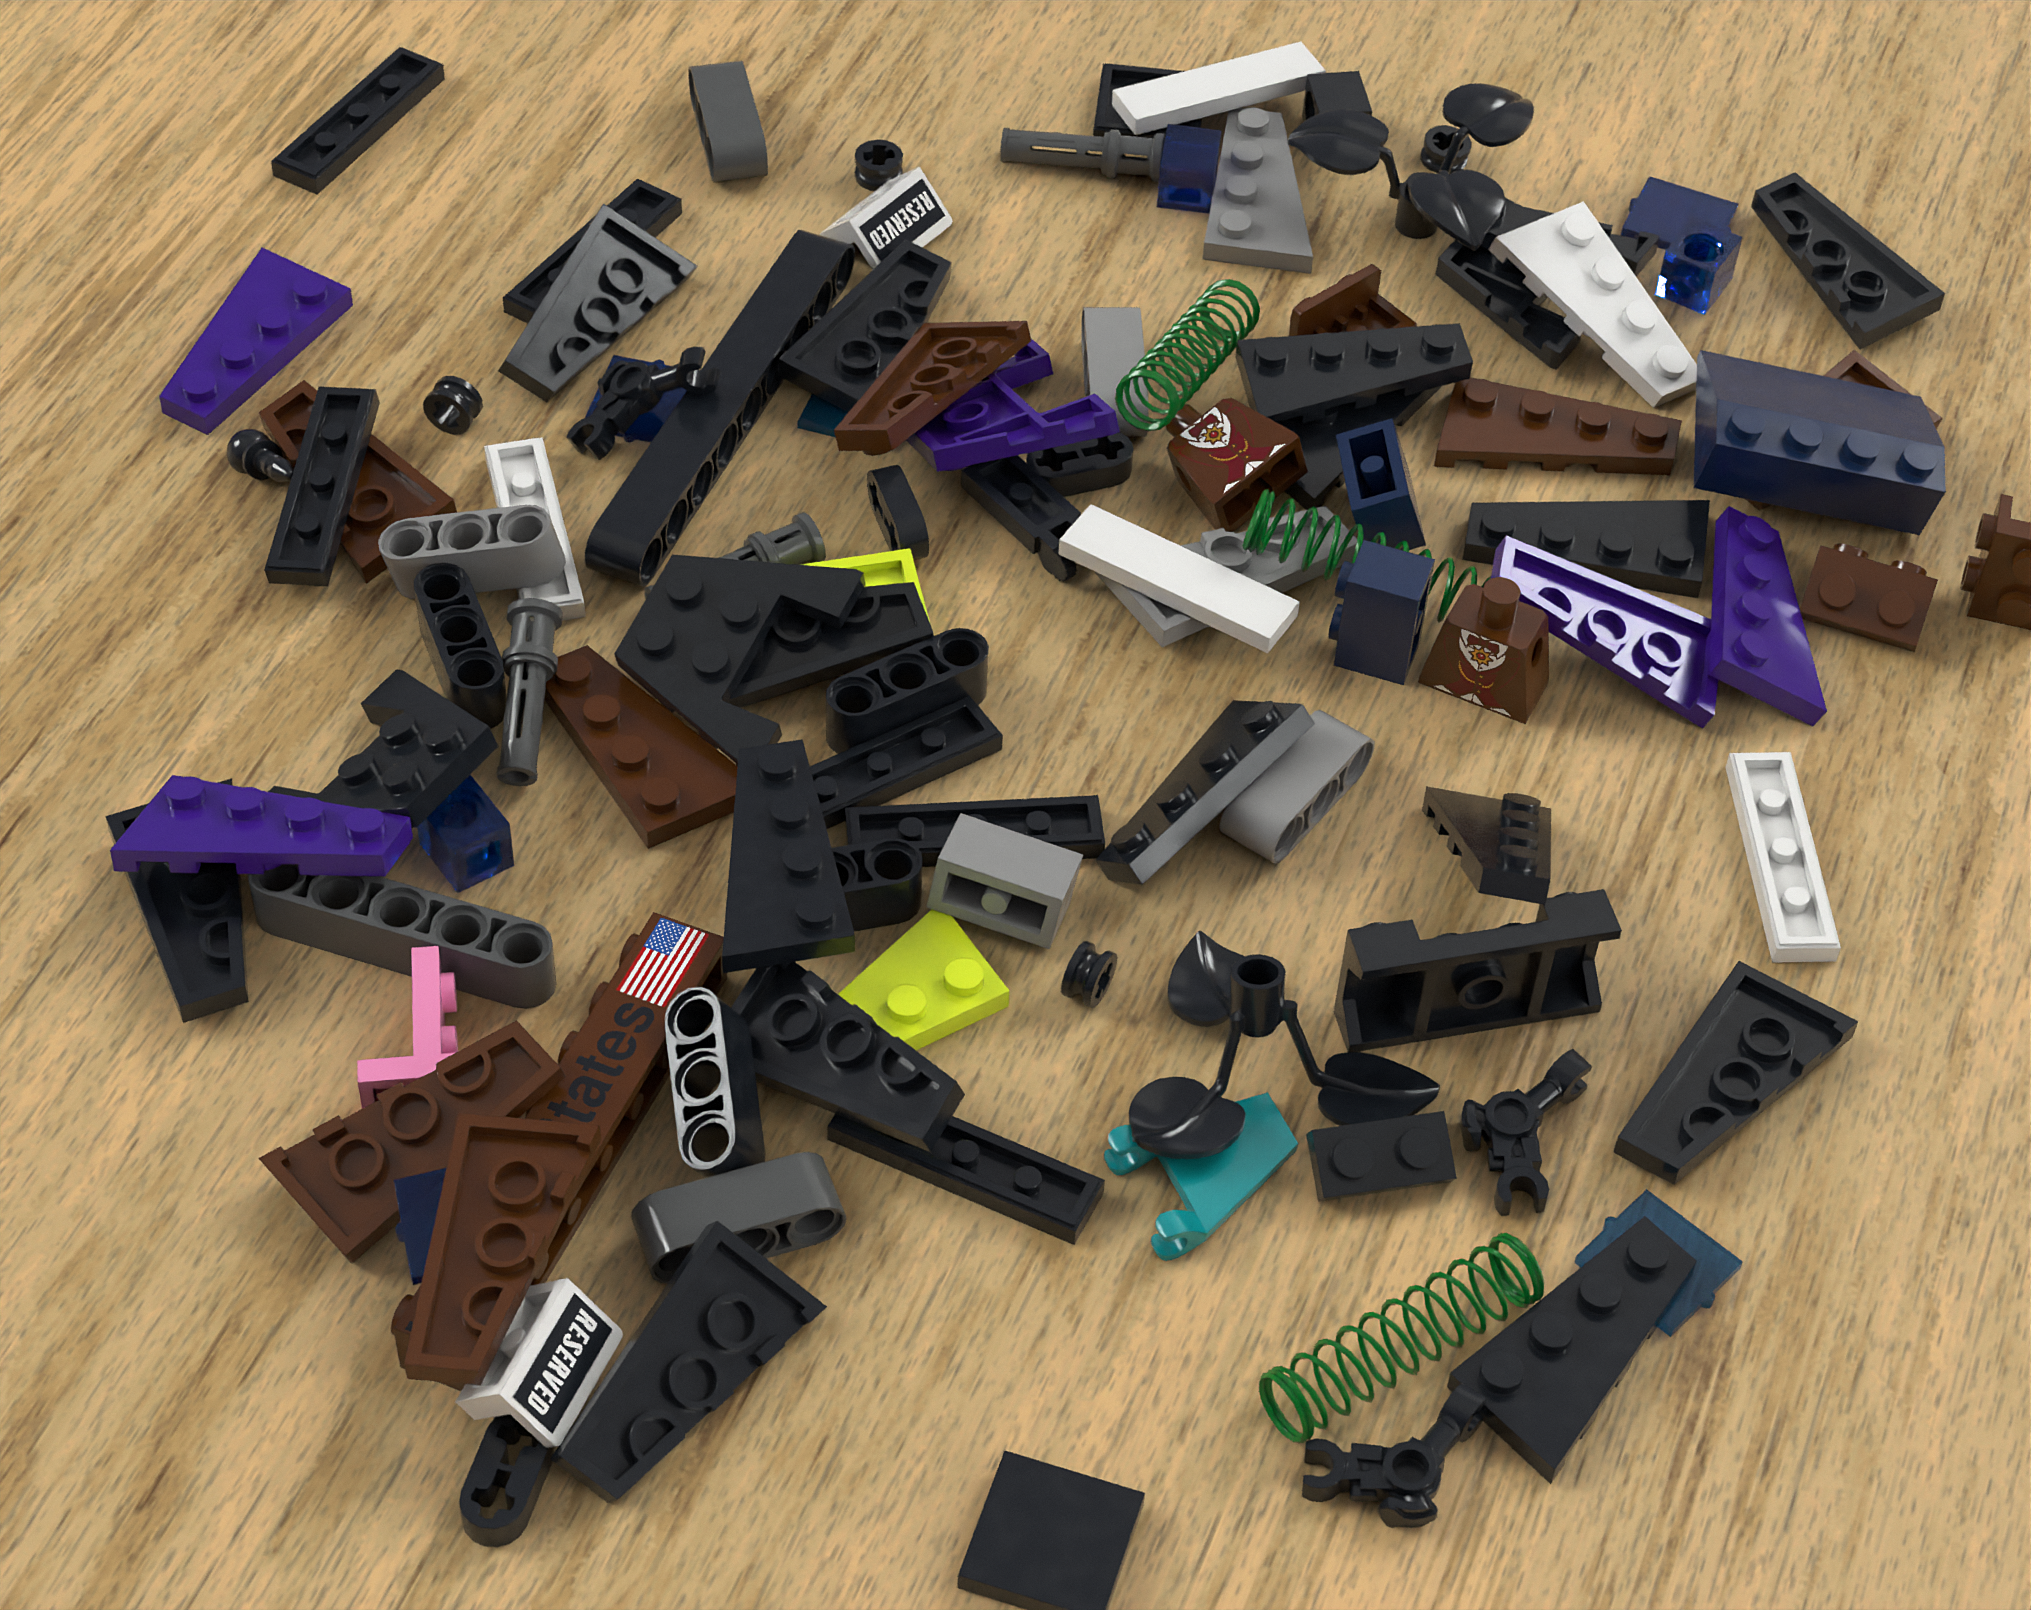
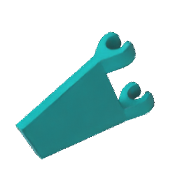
M1268 1092L1236 1101L1245 1111L1243 1131L1230 1147L1209 1157L1186 1160L1172 1159L1151 1153L1139 1147L1136 1142H1132L1131 1125L1119 1126L1112 1129L1108 1134V1143L1112 1149H1107L1104 1152V1160L1113 1174L1124 1175L1158 1157L1188 1210H1171L1160 1214L1156 1218L1155 1227L1159 1234H1154L1150 1241L1160 1259L1169 1261L1179 1258L1205 1242L1296 1152L1298 1142Z

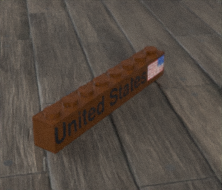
M653 912L639 935L633 933L627 939L621 952L619 968L609 983L603 981L597 987L590 1003L589 1016L579 1032L573 1030L565 1038L559 1052L558 1065L566 1077L526 1111L525 1119L600 1125L602 1140L530 1286L546 1283L670 1075L664 1025L665 1013L670 1002L680 992L693 987L709 989L717 996L726 982L727 973H723L722 969L723 936ZM421 1285L414 1296L407 1294L401 1300L391 1323V1333L395 1336L399 1364L403 1369H405L404 1361ZM439 1382L459 1391H462L465 1384Z

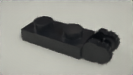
M1018 455L973 464L961 470V487L1033 555L1037 553L1043 567L1050 574H1053L1055 579L1057 578L1059 581L1062 580L1064 582L1076 575V571H1078L1076 569L1077 564L1058 554L1059 539L1081 516V512Z

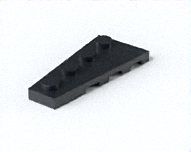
M905 239L779 358L778 376L849 412L923 323L928 322L950 280L952 262Z
M803 739L739 749L722 950L723 973L855 952V933Z

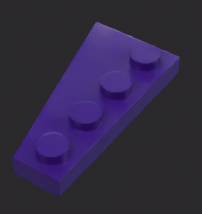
M262 247L159 395L162 413L209 435L353 306L351 288Z
M1728 506L1715 522L1709 675L1814 726L1827 712L1779 531L1757 516H1748Z
M1509 536L1504 537L1495 550L1491 579L1504 577L1514 581L1521 591L1519 601L1539 608L1548 616L1549 633L1702 729L1715 715L1718 679L1709 675L1710 618Z
M172 775L110 849L113 869L119 872H138L141 865L140 861L168 862L171 873H198L201 863H235L237 874H264L265 870L279 867L282 864H297L300 875L385 877L413 839L411 818L408 816L385 813L373 808H357L323 802L315 798H301L261 791L254 787H238L204 781L196 777Z

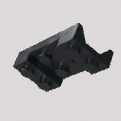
M1605 890L1583 893L1565 892L1555 897L1547 898L1546 905L1539 904L1536 921L1532 923H1508L1499 928L1463 934L1445 933L1425 940H1420L1413 919L1393 923L1375 922L1361 928L1348 929L1333 1011L1347 1051L1360 1052L1600 1012L1602 1001L1595 965L1596 952L1599 942L1620 939L1622 931Z

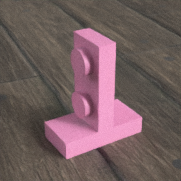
M439 946L411 948L413 1056L357 1060V1082L362 1109L378 1101L377 1095L400 1082L404 1086L436 1070V1063L458 1052L456 1025L445 1026V1013L457 1012L455 973H442Z

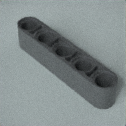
M282 864L279 867L265 870L264 874H248L257 924L263 931L273 936L411 977V948L439 946L442 973H455L456 990L517 1008L538 1007L547 1002L555 992L557 983L551 934L544 926L534 921L380 876L300 875L297 864Z

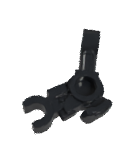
M703 347L687 348L682 352L679 364L664 369H659L656 364L647 366L641 361L628 363L623 360L617 361L597 382L602 395L595 403L597 407L589 417L581 419L574 424L566 438L579 453L583 454L588 449L596 459L601 460L612 450L615 444V436L618 433L624 434L639 415L647 413L656 407L665 392L684 388L694 394L705 395L712 393L717 389L721 371L718 367L705 371L698 370L702 368L706 353Z
M1574 1049L1561 1055L1549 1068L1544 1079L1525 1094L1521 1090L1516 1089L1515 1091H1505L1494 1095L1485 1105L1469 1099L1464 1103L1460 1123L1463 1145L1466 1151H1479L1481 1136H1483V1140L1489 1146L1487 1149L1489 1172H1501L1494 1196L1495 1208L1501 1216L1509 1215L1512 1204L1511 1192L1517 1190L1527 1192L1532 1197L1536 1213L1544 1212L1549 1186L1546 1178L1540 1173L1542 1158L1537 1130L1542 1124L1543 1115L1546 1111L1560 1101L1563 1104L1574 1101L1587 1089V1084L1581 1078L1591 1071L1592 1065Z
M1462 1382L1451 1393L1443 1405L1437 1421L1421 1440L1412 1436L1409 1441L1397 1443L1391 1448L1351 1443V1452H1343L1335 1443L1327 1439L1306 1441L1304 1463L1323 1465L1330 1470V1473L1325 1476L1303 1475L1302 1497L1314 1502H1324L1333 1499L1339 1493L1350 1492V1500L1354 1502H1382L1378 1507L1379 1516L1385 1525L1391 1528L1398 1526L1415 1528L1434 1521L1437 1518L1438 1509L1432 1499L1440 1488L1441 1474L1443 1473L1445 1462L1444 1457L1458 1441L1462 1443L1468 1440L1481 1425L1483 1416L1477 1412L1486 1403V1398Z

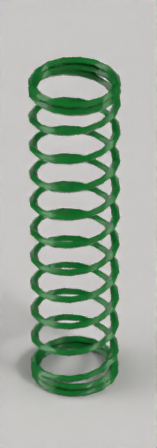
M1231 279L1219 280L1210 285L1204 294L1180 317L1179 321L1174 323L1171 329L1156 342L1155 346L1147 352L1146 356L1140 359L1138 364L1121 379L1116 388L1115 401L1119 413L1126 422L1137 429L1155 431L1162 429L1172 421L1177 412L1183 409L1185 403L1201 388L1210 375L1216 372L1218 366L1224 363L1226 357L1232 354L1234 348L1237 347V340L1246 338L1258 323L1260 307L1257 297L1251 289L1240 281ZM1228 286L1244 293L1251 303L1253 315H1251L1248 305L1241 297L1230 291L1216 289ZM1224 295L1238 301L1244 308L1247 316L1246 328L1241 315L1232 305L1223 300L1209 297ZM1208 304H1219L1229 309L1237 318L1239 331H1235L1232 322L1226 315L1214 308H1208ZM1210 313L1222 318L1230 330L1223 329L1215 323ZM1196 321H1201L1206 330L1197 326ZM1188 330H1193L1198 339L1189 335ZM1201 334L1205 335L1210 342L1204 339ZM1214 338L1223 341V346H1218V343ZM1180 339H1185L1190 348L1181 344ZM1194 343L1197 344V345L1201 348V350H1199V349L1194 345ZM1204 345L1215 350V355H1210L1209 350ZM1172 348H1177L1183 358L1174 354ZM1195 353L1206 358L1207 364H1202L1200 358ZM1164 357H1169L1176 368L1165 363ZM1186 361L1198 367L1199 373H1194ZM1156 366L1162 367L1166 375L1175 383L1181 385L1183 390H1176V387L1167 377L1156 371ZM1178 370L1190 376L1191 382H1186ZM1139 377L1143 378L1144 385L1149 393L1158 401L1170 405L1169 409L1156 408L1145 400L1140 392ZM1148 378L1157 382L1166 391L1168 399L1161 397L1153 390ZM1132 379L1135 393L1141 403L1152 412L1167 415L1166 417L1153 419L1137 410L1129 392ZM1123 389L1127 404L1129 405L1133 413L1137 415L1139 418H1141L1143 421L1149 423L1141 422L1130 414V412L1127 410L1124 404Z
M1268 489L1263 490L1242 547L1244 550L1249 549V552H1253L1256 548V554H1262L1279 521L1290 505L1278 558L1280 564L1286 561L1311 514L1312 522L1302 560V572L1307 571L1320 545L1334 522V535L1324 572L1325 581L1331 578L1346 547L1358 530L1352 563L1355 562L1363 543L1364 531L1362 524H1356L1351 528L1336 553L1341 519L1338 515H1335L1324 526L1313 546L1318 522V510L1313 506L1306 511L1289 541L1295 515L1294 499L1290 498L1284 502L1266 533L1275 493L1274 491L1269 492ZM1384 532L1378 533L1371 540V542L1377 543L1381 538L1380 544L1386 546L1387 541ZM1405 540L1395 547V549L1399 550L1404 547L1403 551L1409 552V545ZM1425 549L1421 553H1419V555L1421 556L1426 555V557L1432 558L1429 549ZM1451 557L1442 561L1434 572L1429 594L1441 572L1449 563L1447 583L1437 616L1438 623L1443 621L1456 593L1470 572H1472L1471 584L1477 585V570L1475 566H1470L1464 570L1453 588L1455 566ZM1491 576L1486 579V581L1483 583V585H1482L1481 587H1483L1484 584H1485L1489 579H1491Z
M1498 1233L1497 1236L1492 1237L1488 1247H1475L1470 1253L1469 1261L1464 1259L1453 1260L1448 1266L1447 1274L1442 1272L1431 1273L1426 1279L1425 1287L1419 1285L1409 1286L1404 1292L1403 1301L1396 1298L1387 1299L1381 1307V1314L1375 1312L1364 1313L1359 1319L1358 1328L1351 1325L1342 1326L1336 1334V1341L1330 1339L1318 1340L1314 1346L1313 1355L1305 1352L1296 1353L1291 1359L1290 1369L1277 1366L1268 1370L1267 1373H1263L1259 1379V1393L1268 1416L1286 1438L1295 1443H1305L1306 1440H1310L1314 1435V1426L1318 1429L1326 1430L1329 1420L1324 1404L1316 1391L1302 1376L1295 1372V1366L1299 1360L1309 1359L1312 1361L1318 1386L1327 1402L1340 1415L1349 1416L1352 1406L1346 1388L1335 1372L1318 1358V1351L1322 1346L1331 1345L1335 1347L1340 1371L1350 1389L1362 1401L1372 1402L1375 1393L1369 1374L1355 1355L1340 1344L1341 1338L1346 1332L1353 1331L1357 1333L1363 1359L1376 1380L1384 1387L1394 1389L1397 1384V1375L1391 1359L1383 1347L1363 1330V1326L1368 1319L1377 1318L1380 1320L1384 1342L1394 1361L1406 1373L1417 1375L1420 1364L1414 1346L1399 1326L1385 1316L1390 1306H1402L1403 1319L1415 1346L1429 1360L1439 1362L1442 1357L1439 1338L1422 1313L1408 1303L1410 1295L1413 1292H1424L1426 1309L1436 1331L1450 1346L1462 1348L1464 1332L1459 1319L1470 1331L1483 1335L1487 1325L1481 1306L1492 1318L1505 1322L1509 1312L1504 1295L1511 1303L1520 1308H1527L1530 1304L1540 1301L1544 1295L1545 1282L1536 1258L1529 1248L1517 1237L1508 1233ZM1500 1242L1507 1244L1515 1251L1525 1264L1532 1280L1533 1295H1530L1527 1283L1518 1268L1509 1258L1499 1252ZM1488 1252L1495 1280L1484 1269L1474 1263V1259L1479 1253ZM1503 1262L1513 1272L1518 1282L1520 1283L1521 1288H1519L1515 1284L1510 1275L1507 1273V1270ZM1457 1266H1468L1469 1281L1475 1296L1463 1283L1452 1276V1272ZM1474 1270L1482 1275L1498 1296L1502 1306V1315L1495 1313L1485 1301L1477 1285ZM1435 1279H1446L1447 1293L1457 1316L1439 1295L1430 1290V1285ZM1452 1283L1466 1295L1475 1308L1480 1320V1329L1473 1326L1463 1314L1457 1303ZM1430 1297L1437 1301L1450 1317L1458 1333V1342L1452 1340L1441 1327L1434 1313ZM1408 1310L1424 1325L1431 1336L1436 1348V1355L1431 1354L1420 1342L1413 1329ZM1386 1324L1401 1338L1413 1360V1369L1408 1367L1396 1352L1390 1340ZM1364 1338L1376 1349L1385 1362L1391 1376V1382L1385 1380L1374 1366L1368 1354ZM1342 1353L1348 1357L1363 1377L1368 1389V1396L1363 1394L1353 1382L1345 1366ZM1319 1367L1327 1373L1340 1391L1345 1402V1410L1330 1395ZM1272 1380L1285 1391L1294 1404L1300 1417L1303 1433L1296 1430L1280 1410L1274 1398ZM1297 1381L1304 1387L1317 1405L1322 1417V1424L1312 1415L1311 1408L1299 1389Z

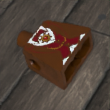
M1233 398L1222 399L1203 415L1191 405L1185 404L1183 409L1179 410L1172 421L1166 425L1167 431L1174 437L1167 446V452L1179 484L1215 530L1224 528L1226 532H1234L1252 518L1263 490L1274 491L1276 498L1308 472L1301 442L1297 434Z
M1495 577L1489 579L1483 587L1475 584L1466 585L1442 625L1419 675L1418 683L1526 724L1549 681L1548 616L1543 610L1520 602V588L1514 581L1508 578Z

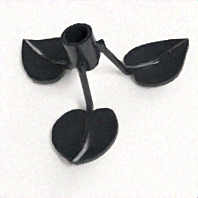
M1475 83L1453 89L1444 99L1442 114L1448 123L1459 127V129L1452 138L1438 174L1426 172L1413 173L1403 183H1400L1391 150L1383 147L1388 140L1389 129L1377 118L1361 111L1339 109L1315 115L1301 123L1289 135L1287 145L1298 148L1318 166L1342 175L1366 173L1375 168L1379 159H1381L1385 165L1390 183L1389 197L1398 200L1395 227L1402 235L1413 239H1424L1434 235L1439 228L1466 247L1476 251L1489 229L1502 213L1505 203L1504 191L1495 180L1480 172L1464 169L1449 174L1463 140L1468 135L1481 145L1487 147L1503 146L1520 138L1532 122L1534 106L1529 99H1523L1520 94L1495 85Z
M1198 931L1183 949L1172 969L1168 984V1002L1174 1014L1196 1026H1215L1229 1019V1032L1217 1078L1209 1090L1199 1081L1186 1077L1160 1078L1148 1083L1135 1095L1131 1102L1129 1125H1131L1132 1142H1136L1139 1147L1151 1153L1172 1159H1200L1215 1155L1230 1147L1243 1131L1245 1111L1238 1103L1221 1096L1226 1092L1241 1033L1250 1037H1265L1273 1033L1282 1021L1286 1022L1310 1082L1322 1088L1318 1095V1108L1320 1112L1339 1126L1415 1115L1436 1099L1440 1091V1085L1424 1074L1384 1057L1362 1052L1335 1054L1326 1061L1324 1072H1322L1315 1062L1297 1018V1003L1292 1000H1285L1286 972L1283 964L1267 955L1254 954L1243 956L1221 946L1202 931Z

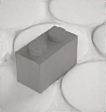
M960 813L938 857L926 907L1050 949L1070 905L1083 854Z

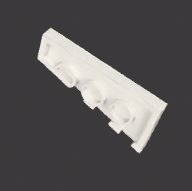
M1584 202L1509 231L1494 239L1489 250L1502 263L1509 259L1526 275L1523 283L1536 296L1540 298L1546 294L1567 315L1564 322L1579 337L1584 334L1592 338L1604 350L1602 359L1653 408L1696 390V362Z

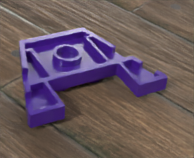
M1031 339V342L1018 351L1014 357L1004 362L906 439V441L937 472L960 470L973 464L1110 436L1120 431L1115 410L1096 394L1042 413H1037L1012 390L1053 375L1049 353Z

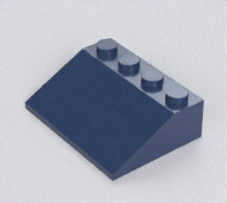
M1703 350L1700 351L1697 357L1693 488L1905 533L1921 534L1946 492L1945 447L1922 397Z

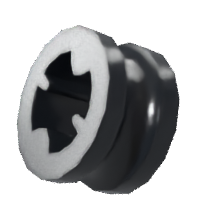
M1448 125L1435 126L1425 134L1420 160L1428 170L1435 173L1439 172L1452 138L1458 128ZM1469 136L1463 140L1449 174L1463 170L1466 167L1467 156L1470 154L1472 145Z
M870 140L861 144L856 149L855 179L862 188L876 191L887 181L903 174L901 167L903 153L901 148L895 143L887 140Z
M455 376L440 378L435 384L433 391L426 396L423 402V410L428 420L443 432L453 435L463 434L468 431L473 419L480 414L483 408V401L479 392L469 382Z
M1083 941L1073 953L1067 965L1061 984V993L1068 998H1073L1076 994H1080L1083 996L1084 1005L1094 1008L1100 1003L1111 984L1118 957L1116 953L1109 950L1105 951L1102 955L1098 954L1093 943Z

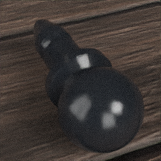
M255 429L241 430L230 439L227 445V459L236 471L248 474L257 480L272 478L277 482L291 481L294 471L291 463L282 458L279 446L271 441L263 432Z

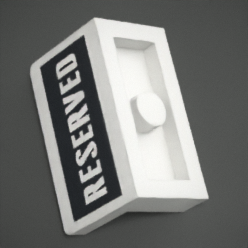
M917 167L887 181L819 235L848 244L855 242L873 270L905 239L920 247H924L948 228L953 221L920 167Z
M568 1278L532 1285L529 1287L482 1384H465L455 1403L474 1420L510 1414L545 1447L560 1446L623 1337L622 1330Z

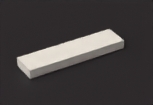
M1297 42L1114 89L1112 106L1135 135L1303 92L1306 88L1307 74L1325 73L1326 70L1302 42Z
M543 438L484 446L486 464L497 508L518 505H537L544 508L550 516L565 554L566 564L557 578L539 586L516 588L518 598H537L554 603L563 612L562 621L585 617L584 599Z
M1092 504L1088 506L1059 539V555L1266 653L1272 649L1298 616L1300 601Z
M1791 752L1729 753L1725 768L1772 963L1836 962L1841 947Z

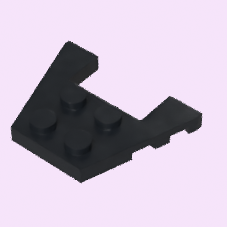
M1527 208L1530 211L1543 217H1547L1551 214H1554L1547 211ZM1598 222L1634 275L1637 276L1656 254L1660 236L1643 231L1639 232L1638 239L1611 234L1613 225ZM1454 240L1438 258L1436 276L1548 367L1557 370L1580 343L1581 336L1579 337L1564 322L1565 317L1540 306L1548 296L1546 294L1540 298L1536 296L1523 283L1526 275L1512 262L1506 260L1502 263L1491 251L1482 246L1473 251L1457 240Z
M672 554L614 653L617 664L672 713L676 711L698 730L699 735L716 749L719 748L738 766L739 749L775 744L779 742L782 736L779 723L729 704L781 609L786 607L841 629L866 585L864 572L846 568Z
M396 669L361 702L370 722L382 725L379 730L380 735L363 752L345 760L338 768L339 775L320 793L273 786L268 792L301 798H315L323 802L357 808H373L385 813L408 816L411 818L412 828H417L499 746L488 725L405 671Z

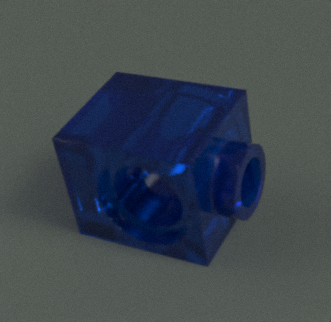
M1168 124L1160 164L1158 208L1210 214L1218 169L1221 130Z
M1692 217L1664 253L1655 295L1706 315L1733 278L1743 237Z
M471 775L417 827L419 844L457 893L514 866L510 824Z

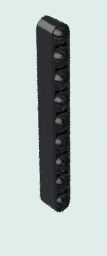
M798 230L793 235L701 369L705 371L711 368H719L721 374L717 389L705 395L685 392L594 525L585 549V565L588 569L643 587L650 583L785 380L778 376L779 358L832 309L845 289L852 274L855 261V248L853 245L804 230Z

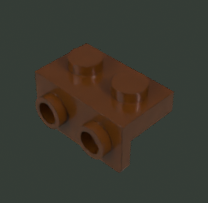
M1370 264L1352 275L1344 276L1338 283L1315 296L1305 298L1299 302L1292 310L1289 336L1417 327V323L1378 294L1381 270L1374 264Z
M2000 494L1994 514H1982L1975 539V548L1981 549L1979 557L1968 556L1961 579L1960 590L1970 592L1968 617L2031 630V523L2011 519L2013 496Z
M1834 544L1832 549L1820 545L1800 606L1801 616L1804 620L1915 652L1938 579L1926 576L1927 571L1924 568L1910 562L1893 561L1890 566L1868 559L1867 552L1855 546Z

